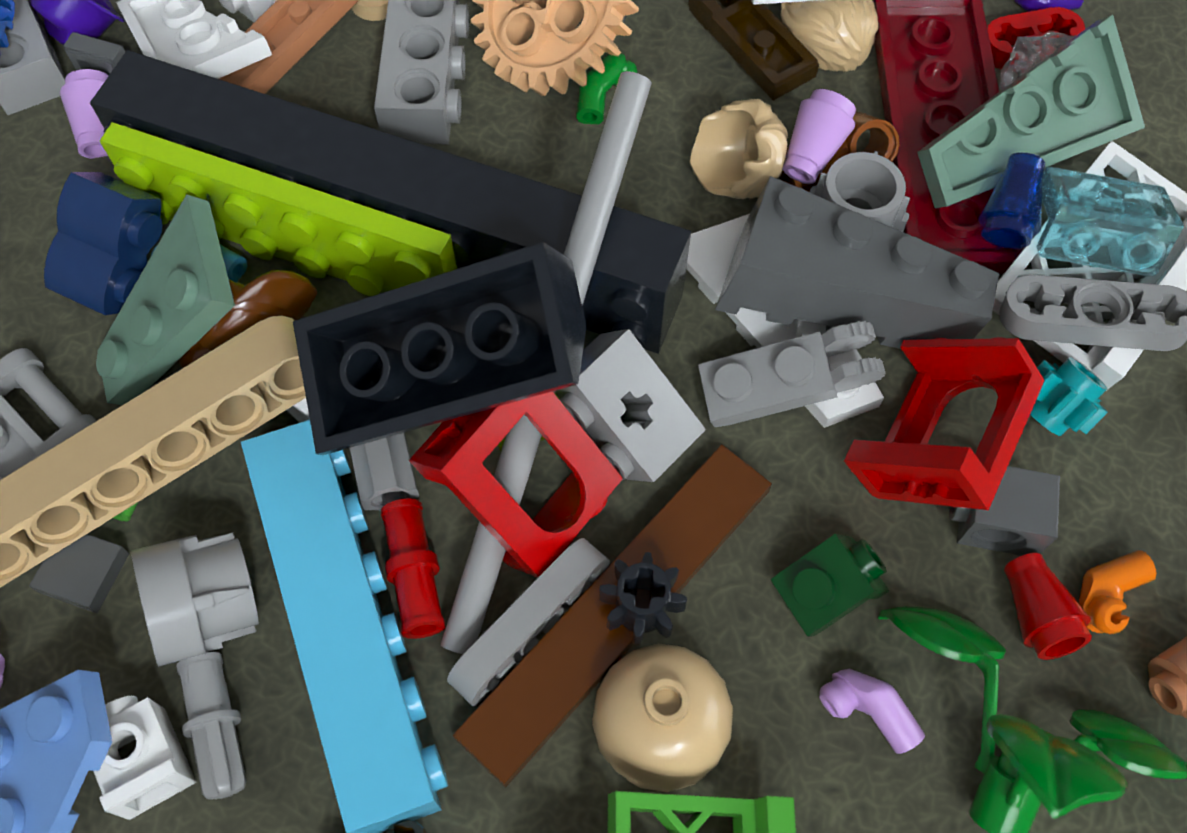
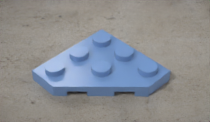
M77 670L0 709V833L72 832L79 816L77 812L71 809L88 771L100 770L112 744L99 672Z

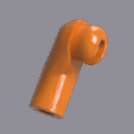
M1142 550L1131 552L1090 568L1084 574L1079 604L1091 618L1087 628L1092 632L1111 635L1125 629L1130 617L1121 614L1122 610L1127 608L1126 603L1123 601L1124 592L1156 579V567L1146 552Z

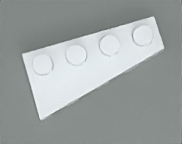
M750 214L691 234L686 269L699 282L698 288L713 304L718 302L744 224ZM740 308L737 315L726 313L737 325L736 330L750 346L755 345L757 348L819 331L821 335L826 332V325L794 319L790 326L766 321L765 312ZM857 349L828 357L831 371L841 364L862 359ZM873 382L869 385L866 384L858 388L838 392L837 398L806 405L805 407L825 428L880 407L884 397L877 384Z

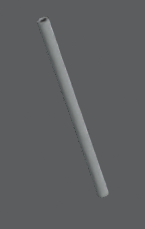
M625 71L620 74L563 254L573 262L582 305L652 82L647 77L635 72ZM525 415L506 435L493 476L519 506L542 436ZM480 521L440 644L441 647L460 654H464L478 640L506 551Z

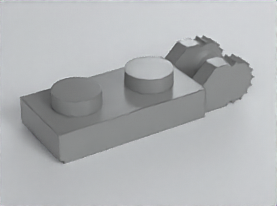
M866 321L851 322L848 325L832 327L823 335L819 331L698 364L710 422L714 427L728 426L837 398L838 392L858 388L866 384L869 385L877 380H881L882 377H885L884 374L886 373L880 358L868 357L858 361L847 362L832 371L828 361L830 356L871 344L876 338L871 322Z

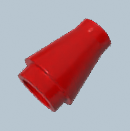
M1029 553L1010 561L1004 567V572L1010 582L1024 645L1034 648L1039 659L1051 660L1069 655L1083 648L1091 641L1092 636L1087 628L1091 618L1050 570L1042 554Z

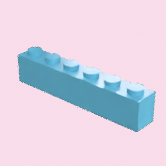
M310 420L242 441L244 457L346 833H383L393 829L394 825L401 821H414L441 811L442 808L436 791L448 787V781L436 745L433 744L423 748L415 722L427 718L425 706L415 678L411 677L402 680L395 656L407 652L395 613L382 615L376 593L388 588L376 552L364 554L358 533L369 530V526L357 492L346 495L340 476L351 473L345 449L326 455H316Z

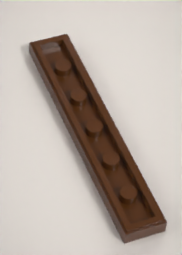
M721 444L453 734L454 739L506 788L607 675L609 669L634 644L633 632L623 625L613 630L607 628V617L616 608V604H606L599 600L600 585H618V580L614 573L615 561L620 559L630 567L633 564L642 563L645 553L650 552L653 564L660 567L664 572L672 567L679 569L678 578L671 588V593H680L769 493L772 483ZM637 589L635 607L649 609L651 601L650 591Z

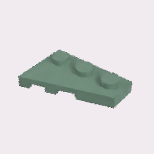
M186 194L97 350L96 367L103 379L107 403L124 405L147 391L235 306L209 201Z

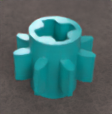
M1069 357L1061 366L1056 363L1051 365L1044 360L1037 367L1045 381L1030 415L1050 432L1062 436L1071 428L1075 432L1081 430L1087 434L1108 413L1099 404L1101 401L1099 397L1108 389L1107 386L1091 370L1077 360Z

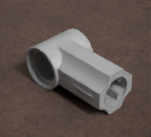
M405 433L350 448L361 506L365 511H381L383 506L394 500L416 499L419 497L413 466L408 461L411 457Z

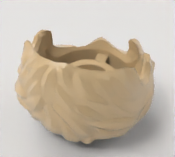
M818 0L781 4L782 23L818 60L819 69L844 72L856 70L857 66L862 65L869 56L872 45L875 42V33L879 27L873 0Z
M760 99L736 100L721 107V110L705 116L701 121L689 162L693 173L697 176L704 189L710 193L736 199L759 197L769 177L778 178L782 172L787 151V129L782 121L778 119V116L772 112L771 105L764 103Z

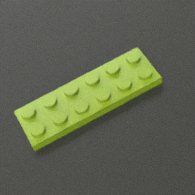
M113 122L99 140L115 166V174L124 183L161 198L162 224H167L169 220L172 221L186 194L209 201L219 240L223 238L238 243L247 252L260 259L270 260L273 256L293 262L302 272L312 277L324 278L328 274L343 279L355 290L368 296H375L457 269L450 234Z

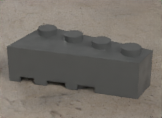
M770 176L744 224L715 310L737 315L740 308L765 312L766 321L790 326L794 319L826 325V332L832 327L848 325L851 322H871L880 345L901 349L900 346L903 340L936 338L974 339L992 318L999 273Z

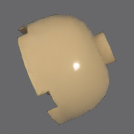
M655 644L633 650L609 669L596 692L592 725L600 753L617 773L627 778V781L639 788L670 792L695 785L717 766L731 740L733 707L725 681L708 660L685 647Z

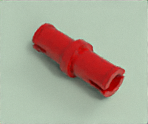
M411 498L394 500L387 503L381 509V517L385 525L390 559L384 565L388 582L395 584L402 623L401 633L405 638L419 639L438 634L444 630L445 621L441 614L434 577L440 571L437 554L429 551L422 515V502Z

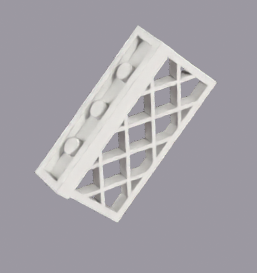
M1111 141L999 279L993 311L999 314L1006 291L1011 283L1026 275L1116 280L1134 283V279H1140L1137 283L1170 285L1186 291L1187 193ZM1109 165L1128 179L1131 191H1109L1104 174L1105 167ZM1091 186L1092 192H1086ZM1164 204L1184 218V221L1180 226L1159 227L1153 205ZM1135 205L1141 227L1119 228L1113 206ZM1096 206L1102 229H1079L1074 207ZM1061 224L1063 230H1056ZM1123 242H1146L1151 265L1130 266ZM1106 243L1112 266L1089 267L1083 244ZM1067 244L1072 268L1049 269L1043 245ZM1031 261L1032 269L1024 270ZM1089 302L1081 307L1085 316L1094 322L1104 324L1103 319H1110L1108 323L1115 321L1112 311L1106 306H1099V303ZM1065 307V310H1064V312H1063V314H1062L1063 317H1064V314H1065V311H1066L1067 307ZM1030 309V313L1037 315L1042 313L1036 309ZM1155 311L1156 314L1163 315L1166 320L1164 312ZM1130 319V322H1131V323H1134V324H1135L1136 321H1137V320ZM1033 340L1063 363L1069 357L1077 360L1091 370L1108 389L1127 374L1143 351V349L1091 345L1085 352L1072 343Z

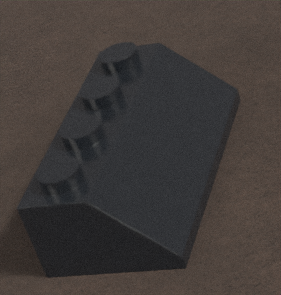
M541 242L293 321L316 455L330 454L577 385L579 383L586 322L572 260L546 243Z

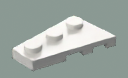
M121 0L116 2L145 56L219 79L272 55L263 35L254 30L248 33L241 31L233 18L224 13L216 17L206 11L200 0Z

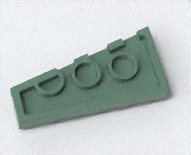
M1110 15L1093 23L917 152L935 209L960 202L1145 128L1114 16Z

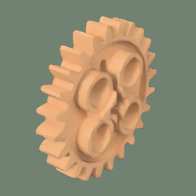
M472 0L483 8V12L471 18V23L482 30L474 39V42L486 51L482 60L495 69L494 74L506 82H510L523 92L527 93L531 88L541 96H546L550 87L561 94H566L569 78L582 87L586 86V69L590 66L597 72L604 73L605 68L601 56L605 52L614 56L620 55L621 52L613 40L616 35H631L632 30L622 22L623 17L637 13L639 7L631 0Z

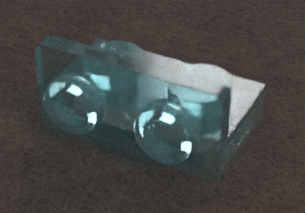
M1048 166L1037 186L1049 218L1036 246L1038 254L1042 258L1145 276H1155L1161 269L1184 228V224L1168 193L1162 186Z

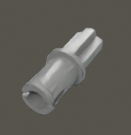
M205 652L206 654L181 660L176 665L178 675L181 678L188 721L182 726V732L185 737L192 738L202 795L206 799H222L243 790L247 782L235 725H238L241 721V715L239 711L232 710L222 668V655L218 652Z

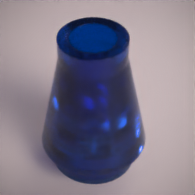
M1024 152L1014 153L1009 156L1006 168L979 216V222L983 226L981 236L986 241L1005 248H1025L1031 244L1032 237L1040 233L1042 181L1046 165L1041 157Z

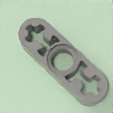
M1026 275L1011 283L999 311L1000 320L1006 330L1014 336L1026 340L1154 351L1175 350L1187 341V291L1170 285ZM1023 301L1034 302L1035 309L1042 313L1038 315L1030 313L1029 305L1023 303ZM1061 302L1068 304L1064 317L1062 316V314L1065 310V306H1060ZM1089 302L1103 304L1112 311L1115 321L1107 324L1094 322L1085 316L1081 305ZM1155 311L1164 312L1166 320L1175 323V325L1165 324L1163 315L1156 314ZM1130 319L1137 320V321H1136V323L1134 324V323H1131V322H1130Z
M585 538L574 542L461 656L451 669L447 682L472 706L482 703L539 642L536 639L541 631L545 634L548 633L608 568L610 560Z

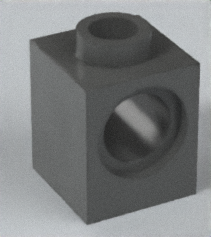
M1008 466L989 510L949 506V519L959 522L957 544L1020 556L1029 553L1041 554L1058 538L1060 476Z

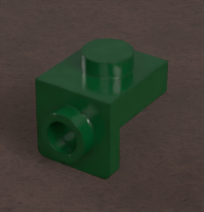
M840 534L832 535L770 579L807 637L815 636L867 600L879 599L889 592L887 586L880 578V576L887 572L886 567L870 544L864 539L856 542L851 536Z

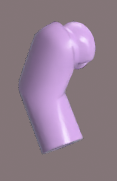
M845 669L833 673V681L821 687L820 700L832 716L847 718L854 709L870 715L896 754L907 752L923 741L925 733L892 685L852 669Z

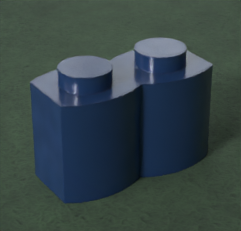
M71 172L63 186L58 202V232L49 247L45 261V287L105 316L118 314L147 264L148 252L160 238L162 232L161 198L101 172Z

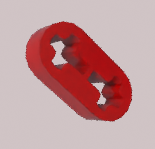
M1051 7L994 19L987 27L994 66L1002 70H1013L1037 65L1084 31V21L1077 13L1062 7Z

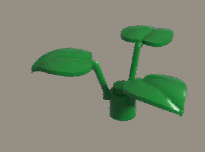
M905 606L880 611L878 620L890 619L896 627L923 647L954 660L975 663L983 672L984 697L981 751L974 766L984 775L970 806L969 815L977 825L987 832L1029 833L1041 803L1047 809L1050 816L1056 819L1086 804L1112 801L1120 798L1126 790L1127 780L1112 764L1095 751H1102L1106 757L1117 765L1139 774L1164 779H1187V761L1171 752L1162 742L1147 731L1117 716L1096 710L1083 709L1074 711L1069 722L1082 734L1071 740L1061 736H1054L1024 719L997 714L999 664L995 659H1003L1006 649L991 634L971 621L946 611L926 607ZM995 743L1002 751L1000 757L995 755Z

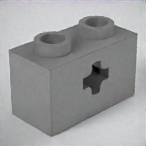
M629 329L600 334L583 350L579 383L555 391L561 403L598 445L600 451L622 476V480L655 482L706 430Z

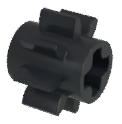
M650 552L645 553L642 563H636L630 567L620 559L616 560L614 573L618 580V585H600L599 600L606 604H616V608L607 617V628L613 630L623 625L633 632L634 645H640L644 633H649L656 629L660 635L666 638L671 636L673 625L666 613L667 611L673 613L684 612L687 603L686 596L680 593H671V588L677 581L679 569L672 567L664 572L660 567L653 564ZM637 589L650 591L651 601L649 609L635 607Z

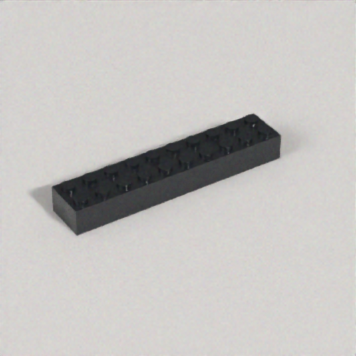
M129 50L125 52L90 101V105L104 127V133L113 122L450 234L457 269L541 242L546 243L563 255L582 197L560 188ZM613 206L582 305L586 330L602 334L629 329L645 350L659 354L683 296L691 231Z

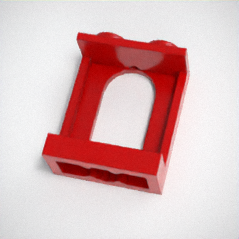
M1019 338L903 340L900 348L918 373L885 442L854 440L844 462L867 491L878 499L989 510L1043 386L1044 378ZM979 387L993 389L997 393L996 408L975 454L970 447L927 444L942 411L949 401L958 394Z
M553 392L444 421L408 460L425 479L446 485L506 549L502 560L505 564L536 578H539L568 548V545L586 523L602 511L607 503L608 496L623 479ZM523 415L529 419L572 470L569 477L533 520L482 464Z

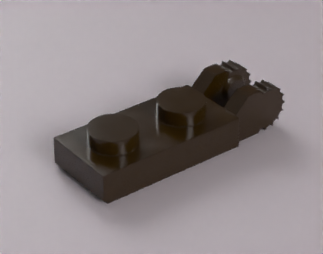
M688 0L689 10L706 30H709L713 37L773 101L816 78L819 68L818 60L764 4L754 5L751 0H718L725 7L723 9L715 0Z

